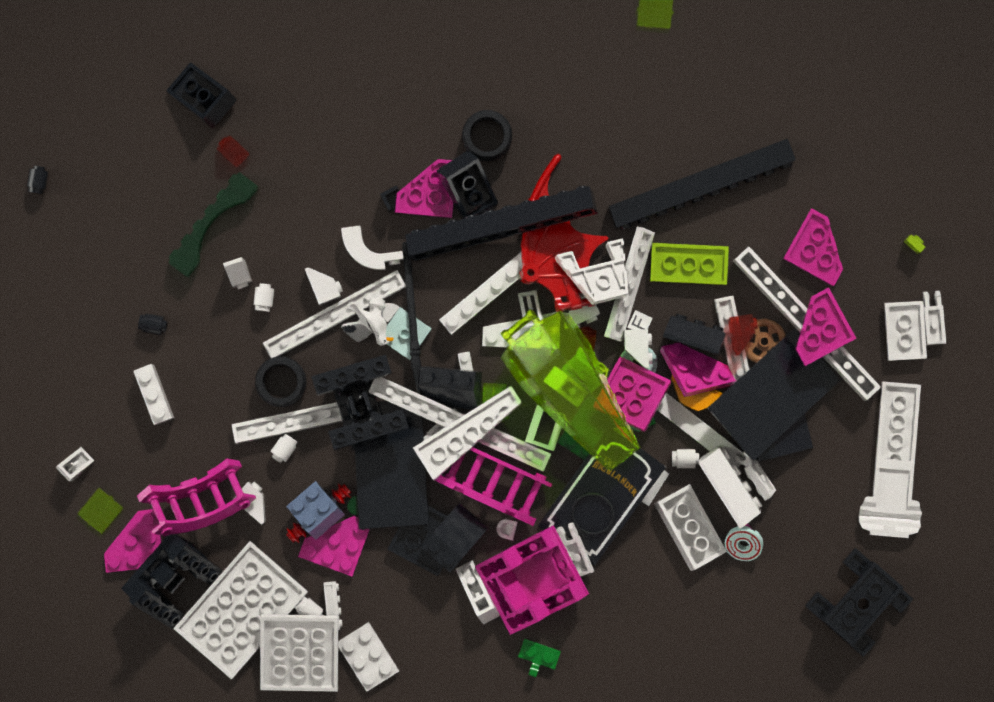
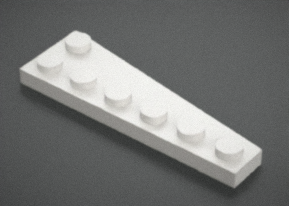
M512 386L413 447L432 479L436 480L522 402Z

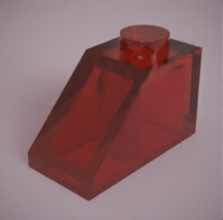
M752 314L728 318L734 356L741 354L755 334V329H758L757 319L753 318Z

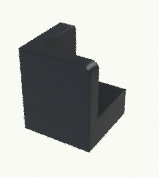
M397 185L380 194L389 213L395 210L396 193L399 192Z

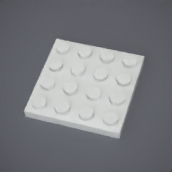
M261 614L260 690L338 692V616Z

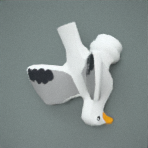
M371 298L368 304L369 312L363 310L356 302L349 304L358 315L359 321L346 323L341 326L347 335L360 342L373 333L377 344L380 346L393 341V337H386L387 323L381 316L382 310L386 307L385 300Z

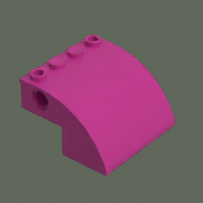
M554 525L475 566L510 635L539 622L548 615L579 601L589 594Z

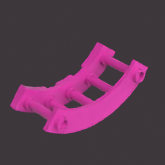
M473 447L470 450L478 455L465 482L463 481L462 484L455 482L457 479L455 476L465 454L451 466L449 473H446L445 477L440 475L434 480L534 526L536 519L529 515L537 493L542 484L549 487L552 486V483L546 481V476L537 472L534 476ZM486 457L498 464L486 490H483L481 494L472 489L474 487V480ZM508 467L518 473L506 499L501 503L492 499L494 496L492 494L504 468ZM524 476H527L535 481L523 508L520 507L518 511L512 508L514 505L512 502Z
M225 459L222 463L207 471V476L199 480L195 477L183 481L177 487L171 488L170 485H148L137 495L139 502L151 504L158 519L159 525L152 530V533L168 536L194 531L217 523L241 509L248 508L250 503L256 499V496L243 493L235 475L242 468L240 461ZM229 478L237 497L225 504L218 489V483ZM210 489L218 509L205 514L197 494ZM185 497L190 498L198 516L184 519L177 500ZM159 503H169L176 520H166Z

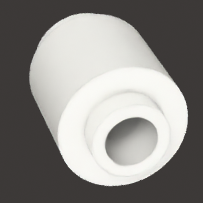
M260 283L259 287H255L253 303L255 310L270 312L274 298V289L271 288L270 284Z
M285 434L279 438L270 451L273 453L271 457L279 463L282 461L287 462L297 448L296 444L298 442Z
M677 449V451H672V467L695 468L696 464H699V453H695V449Z
M305 596L294 607L299 615H323V609Z

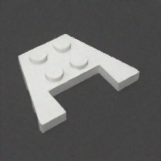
M623 238L607 242L605 245L611 258L609 262L580 269L573 251L558 254L555 257L556 262L592 305L625 297L628 294Z

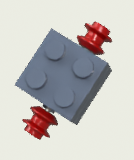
M315 481L286 506L300 523H293L294 528L291 530L287 528L288 533L286 535L293 543L295 541L300 543L299 538L301 536L306 538V531L315 540L318 539L345 515L336 504L337 501L345 504L344 499L346 497L351 498L349 495L351 491L345 484L341 486L338 483L339 488L337 490L331 489L332 496L330 497L323 487Z

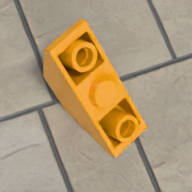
M673 375L670 377L679 403L695 411L708 408L723 394L717 390L684 397Z

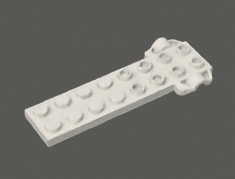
M882 382L873 494L872 497L867 496L864 498V502L859 509V523L861 528L869 531V535L909 538L910 534L918 533L921 528L920 519L922 512L920 503L912 500L921 385Z

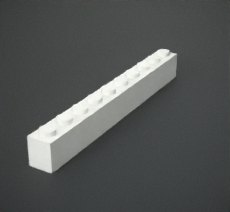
M747 247L733 262L788 321L801 332L807 308L750 247ZM843 346L823 356L864 401L868 400L881 388Z

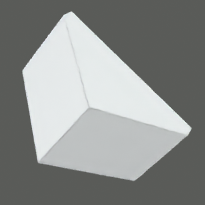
M80 447L57 465L56 468L68 481H74L94 460Z

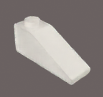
M473 560L456 568L457 574L479 620L485 624L499 617L500 614L481 580Z

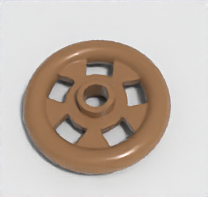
M758 319L751 322L742 334L743 347L747 358L757 363L767 354L768 350L786 336L783 328L770 319ZM760 327H768V333H760ZM774 333H777L779 337L777 342H774L772 337ZM751 334L756 335L754 343L749 342ZM762 338H766L768 340L767 345L761 344ZM755 347L762 351L760 356L752 352Z

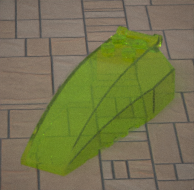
M530 309L523 318L508 330L504 329L500 333L509 344L501 359L521 388L608 471H612L640 449L636 437L616 401L617 398L599 366L600 363L590 343L569 313L558 311L540 320L535 312ZM532 321L534 325L514 340L512 335Z

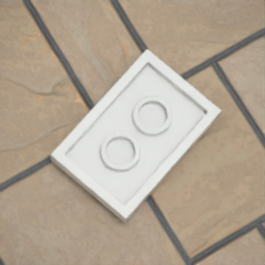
M923 301L884 303L887 360L926 359Z
M369 622L338 641L339 649L366 692L399 672V669Z

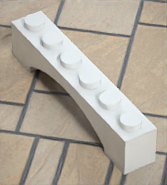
M521 252L439 319L451 335L521 278L519 273L523 267Z

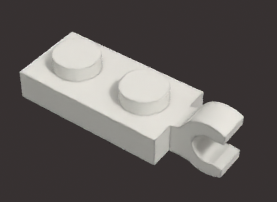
M745 451L743 454L746 458H742L740 454H737L735 457L736 461L746 466L744 468L746 475L756 486L758 494L764 500L771 498L776 489L757 459L752 461Z

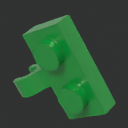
M524 639L518 657L532 661L528 675L536 677L540 665L555 670L561 651Z

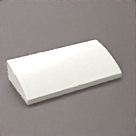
M690 484L654 503L690 571L696 570L727 552Z

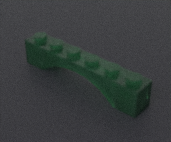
M239 172L237 175L234 173L228 180V187L225 190L221 189L217 194L216 198L218 200L214 205L210 204L204 211L206 215L203 219H198L194 223L192 233L190 235L186 234L180 242L182 244L178 250L174 249L168 257L170 259L168 263L189 278L200 264L202 241L210 225L228 209L248 203L259 187Z

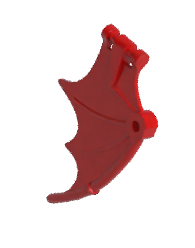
M556 154L552 158L528 200L534 201L538 200L541 196H549L548 181L551 173L562 158L560 154ZM570 221L522 233L521 256L523 267L519 272L521 281L524 284L531 285L536 282L545 286L554 296L557 313L564 312L566 309L571 311L582 309L583 306H595L587 298L581 299L579 294H582V292L556 262L555 257L558 254L573 251L579 268L589 267L593 251L607 241L608 237L578 232L571 226ZM566 296L567 302H562L561 297Z

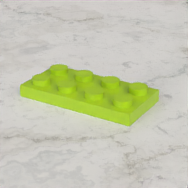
M652 243L650 281L727 285L729 246Z

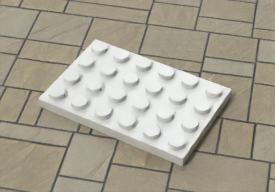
M249 541L173 629L232 679L260 647L261 614L288 615L308 591L255 544Z

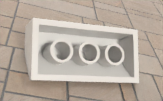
M718 446L701 456L699 465L739 528H742L761 513L760 507L762 505L757 497L753 498L750 491L752 489L746 480L743 482L739 476L741 471L736 464L732 465L729 460L731 455L728 450Z

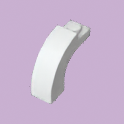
M361 226L341 228L343 242L347 251L362 266L373 270H386L385 262H389V265L400 264V260H404L402 251L383 254L370 251L364 245Z

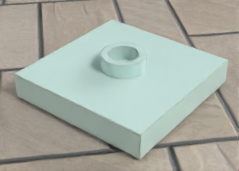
M400 307L387 325L386 337L394 338L387 345L411 360L409 354L410 330L408 312ZM416 318L420 346L432 328Z

